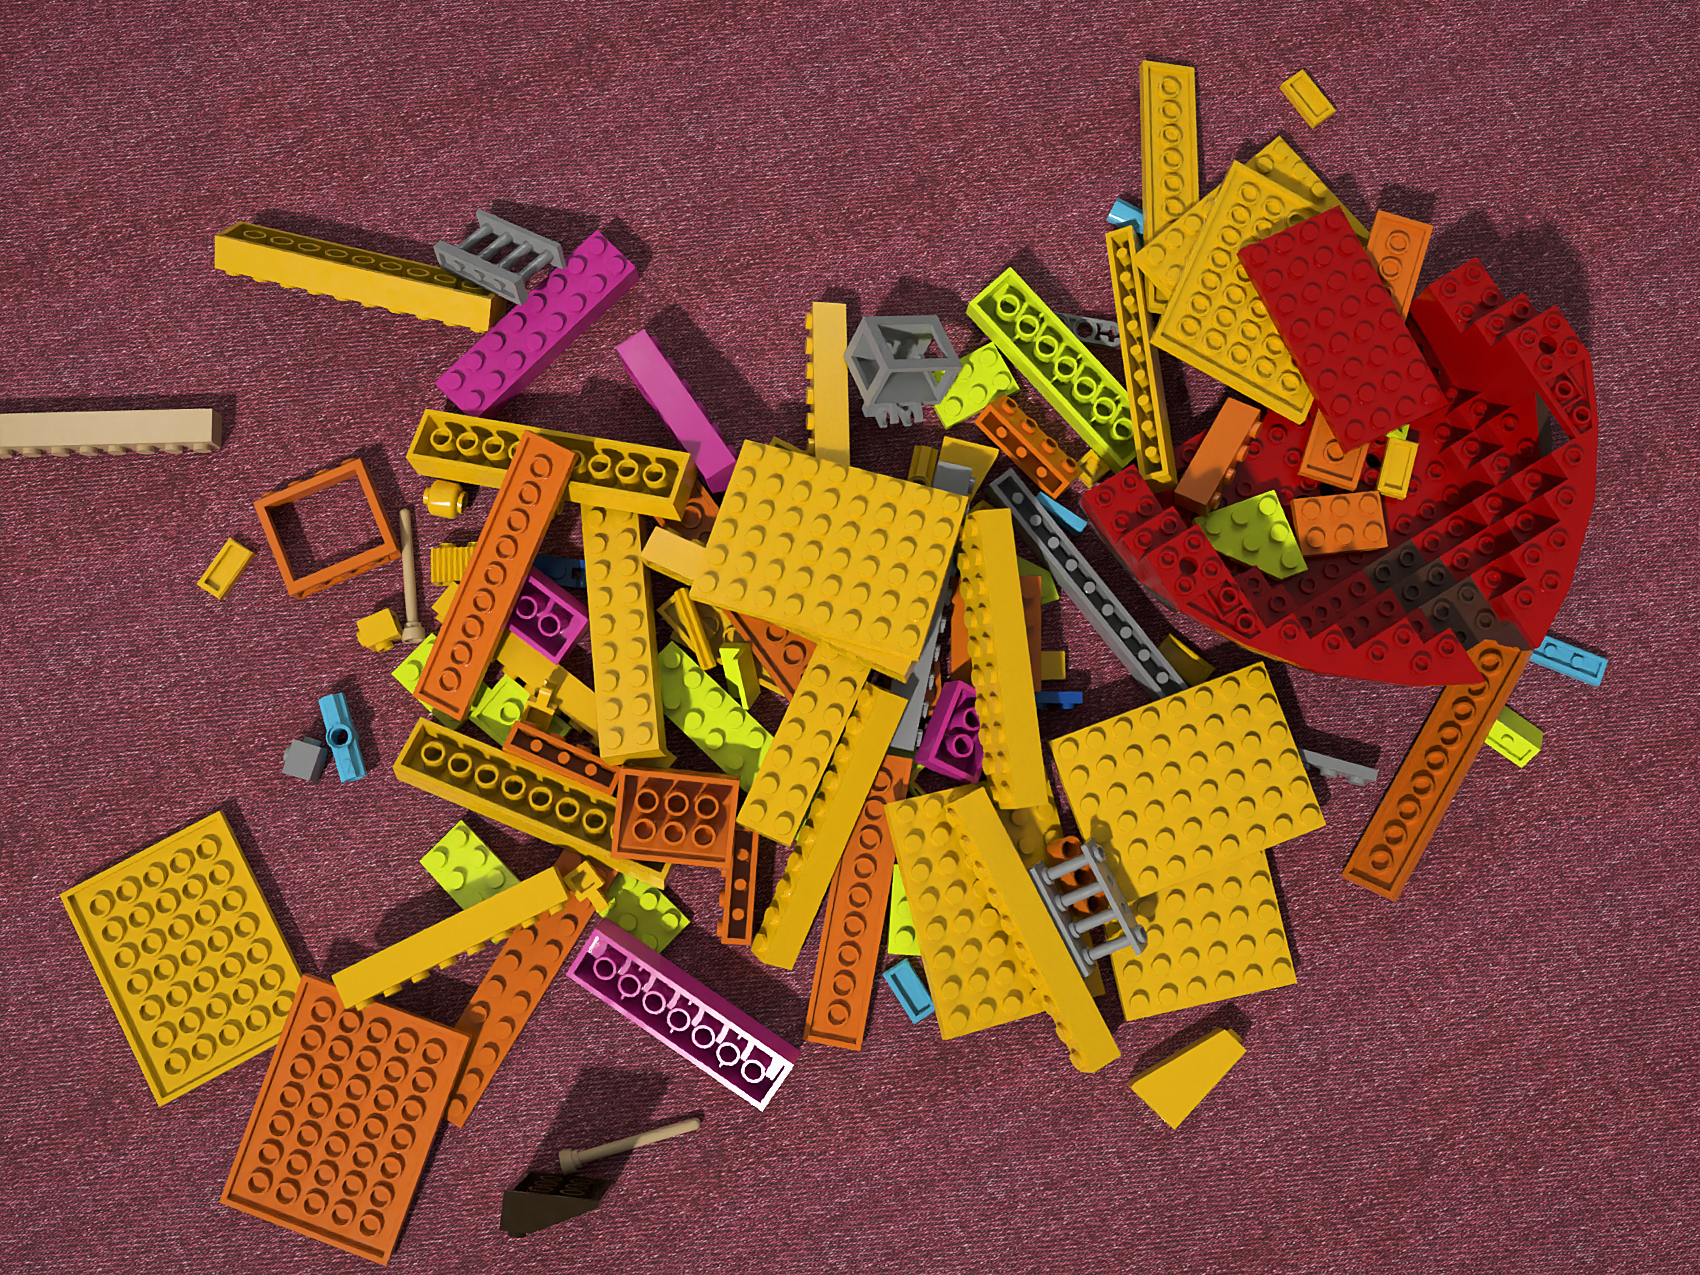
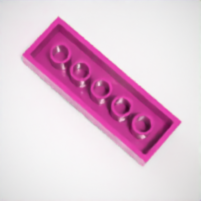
M644 329L615 347L626 372L682 452L691 453L698 469L697 475L713 498L716 499L726 492L739 456L731 444L727 446L723 439L724 435L715 422L711 423L707 416L709 414L700 400L696 401L692 395L693 390L685 379L681 380L677 373L678 369L672 359L665 357L658 339L655 336L650 338Z

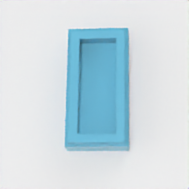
M1040 491L1036 499L1052 519L1076 537L1079 536L1087 522Z
M907 958L882 973L914 1024L935 1011L931 995Z

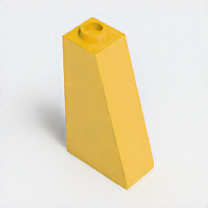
M944 436L938 461L972 468L971 477H975V484L972 494L967 493V497H969L968 505L972 503L993 467L999 449Z
M1218 1027L1134 1076L1126 1084L1161 1119L1175 1130L1247 1050L1241 1045L1243 1039L1231 1028L1226 1031Z

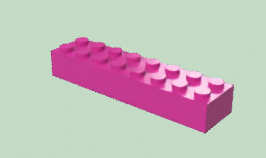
M598 230L565 259L567 267L564 270L558 267L554 269L528 294V301L522 306L517 304L434 382L439 390L464 415L492 420L639 280L636 267Z
M607 917L594 929L566 973V976L761 1111L764 1110L801 1053L797 1048Z

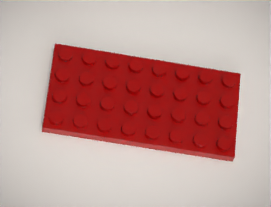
M1340 205L1238 251L1236 255L1343 454H1347L1445 408L1449 404Z

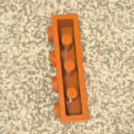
M1005 394L990 402L974 421L1053 500L1067 491L1083 473L1078 467L1077 462L1073 458L1068 457L1058 447L1057 442L1048 437L1038 427L1036 421L1018 408L1017 403Z
M1228 397L1174 491L1176 505L1206 518L1211 509H1217L1222 499V489L1225 485L1229 486L1232 483L1236 474L1234 468L1238 461L1243 462L1249 451V446L1247 445L1251 438L1256 439L1262 429L1263 423L1260 422L1259 409Z
M515 720L502 751L612 796L619 781V765L609 766L600 757L593 755V750L580 744H577L575 747L566 743V738L559 734L550 732L548 735L538 730L539 726L532 722L523 720L521 723Z
M736 824L730 869L721 868V877L726 878L725 889H720L719 907H724L723 919H718L717 937H722L721 944L752 945L760 834Z

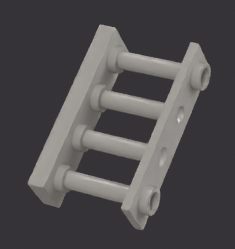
M481 209L476 211L480 228L458 246L450 245L442 240L433 246L441 269L521 306L529 300L525 282L548 263L562 270L567 267L561 244ZM487 236L495 239L478 255L468 253ZM507 245L515 248L498 264L488 262ZM527 254L535 257L518 274L508 271Z
M1093 837L1081 846L1083 854L1052 868L1046 867L1042 860L1027 869L1082 978L1089 976L1097 966L1096 959L1130 945L1137 956L1142 954L1148 946V936L1144 927L1138 925L1105 861L1106 854L1100 844H1096ZM1088 864L1090 865L1097 881L1065 895L1058 892L1054 884L1055 879ZM1102 891L1104 892L1111 905L1110 908L1078 922L1072 919L1068 911L1070 905ZM1113 919H1118L1125 932L1124 935L1093 948L1086 946L1082 938L1083 932Z

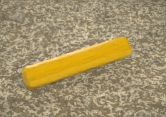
M683 587L676 590L674 595L702 670H709L716 666V661L694 600L689 598L690 589Z

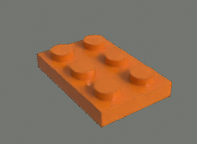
M1379 491L1293 499L1290 502L1296 542L1303 558L1383 550L1388 547Z

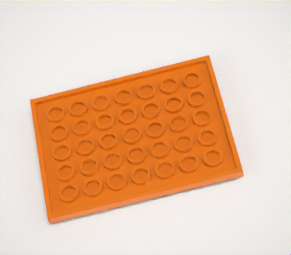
M306 973L302 975L219 1203L387 1266L392 1258L473 1035L373 998L375 1004L363 1010L357 1011L356 1007L346 1009L335 983Z

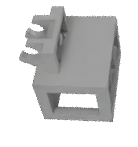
M937 315L863 316L843 355L864 400L861 408L864 416L875 417L880 428H887L888 426L886 422L887 413L890 416V424H897L900 417L905 427L911 426L910 415L913 414L914 423L923 422L922 405L940 404L962 368V364ZM933 337L944 358L925 359L924 353ZM932 371H945L939 383H937Z

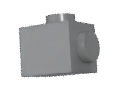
M304 736L303 742L293 739L292 744H289L284 752L283 759L285 764L282 773L318 783L329 749L320 747L322 741Z

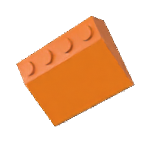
M961 576L951 577V681L960 680L975 688L971 681L972 660L967 650L969 636L968 628L964 624L965 604L960 594ZM1019 576L1034 692H1041V576Z
M623 764L619 772L611 857L730 869L741 776Z

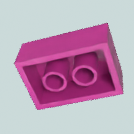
M532 565L506 628L555 665H558L567 660L589 629V608Z
M960 680L944 683L914 759V762L962 785H977L983 770L982 760L984 754L983 746L978 737L980 722L979 716L975 711L976 691L974 687Z

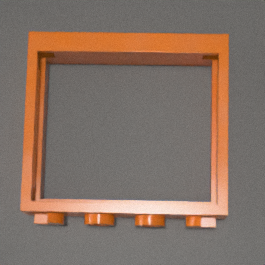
M360 458L345 460L340 464V467L333 470L325 469L318 471L311 479L294 481L288 484L286 489L279 492L271 491L261 496L260 500L253 502L288 593L297 600L402 557L400 544L368 465ZM358 476L385 544L296 580L270 511Z

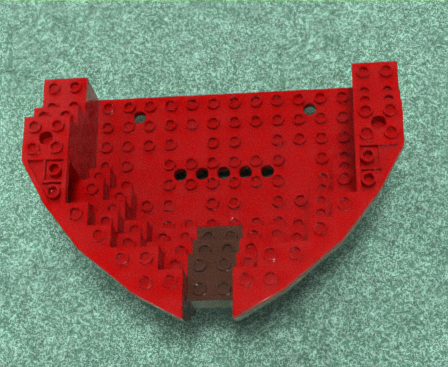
M1477 257L1428 285L1411 302L1405 325L1449 404L1445 408L1409 425L1406 440L1419 443L1406 498L1401 500L1380 494L1388 547L1383 550L1304 557L1303 559L1308 570L1281 581L1267 577L1268 575L1262 573L1257 565L1249 569L1231 561L1229 557L1217 553L1198 523L1194 526L1192 524V520L1201 515L1176 505L1174 498L1175 489L1153 494L1134 464L1084 493L1078 505L1090 519L1110 552L1128 573L1142 584L1150 596L1174 613L1179 611L1220 636L1239 644L1237 646L1239 648L1312 674L1403 687L1480 684L1485 682V679L1466 651L1485 639L1496 640L1499 645L1507 647H1518L1520 651L1539 648L1570 589L1595 501L1599 422L1591 355L1556 305L1538 314L1524 292L1507 302ZM1254 400L1247 405L1260 410V422L1263 423L1262 429L1256 439L1251 438L1247 445L1249 446V451L1243 462L1238 461L1234 468L1236 474L1232 483L1229 486L1225 485L1222 489V499L1216 510L1275 490L1296 540L1290 502L1299 497L1323 496L1319 491V485L1324 482L1297 474L1318 405L1313 400L1305 421L1298 425ZM1549 410L1570 439L1569 442L1552 452ZM1211 427L1173 449L1176 472L1187 470ZM1385 435L1369 443L1366 457L1369 454L1377 456L1380 462L1379 467H1370L1365 457L1356 489L1350 491L1330 485L1333 490L1332 495L1375 491L1389 437Z

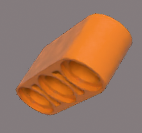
M1074 836L1051 840L1046 847V856L1051 867L1083 854L1080 840ZM1063 846L1066 849V856L1063 853ZM1088 864L1057 878L1065 895L1097 881V878ZM1075 873L1078 875V882L1076 881ZM1102 891L1070 905V908L1075 916L1085 919L1108 909V902ZM1088 899L1091 903V909L1088 907Z

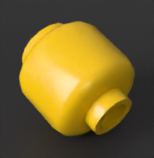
M439 479L434 481L431 487H426L424 491L423 503L427 504L428 511L433 516L455 519L459 514H463L467 507L468 493L464 491L459 483Z

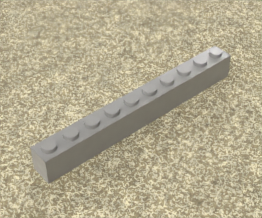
M938 461L932 488L967 496V493L972 494L975 484V477H971L972 468ZM970 505L967 506L964 516L968 515ZM957 542L920 660L916 663L906 684L891 677L889 690L908 699V702L888 747L914 751V746H920L923 730L918 729L920 717L926 718L929 701H925L924 698L926 689L931 690L935 673L930 672L932 661L937 662L941 645L936 644L938 633L943 634L946 624V616H942L944 605H949L952 595V588H948L949 578L955 577L957 571L956 560H953L955 549H957Z
M1010 468L990 483L985 492L998 509H1011L1013 528L1151 700L1154 702L1188 689L1189 687L1014 470Z

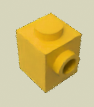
M389 608L356 621L359 628L356 631V635L360 644L374 652L388 651L394 647L393 643L402 640V627L396 612Z

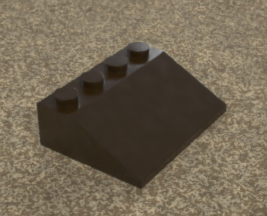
M526 1170L504 1191L499 1230L508 1231L507 1235L510 1237L524 1238L527 1234H532L597 1209L614 1187L615 1180Z

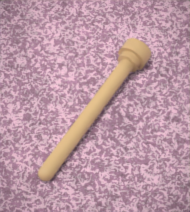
M402 509L399 512L407 620V623L404 624V629L401 630L402 642L418 643L426 639L425 628L418 622L411 513L408 509Z
M698 1118L687 1119L581 1152L578 1149L572 1150V1148L559 1151V1160L563 1174L568 1175L577 1172V1168H581L583 1163L696 1130L700 1127L701 1121Z

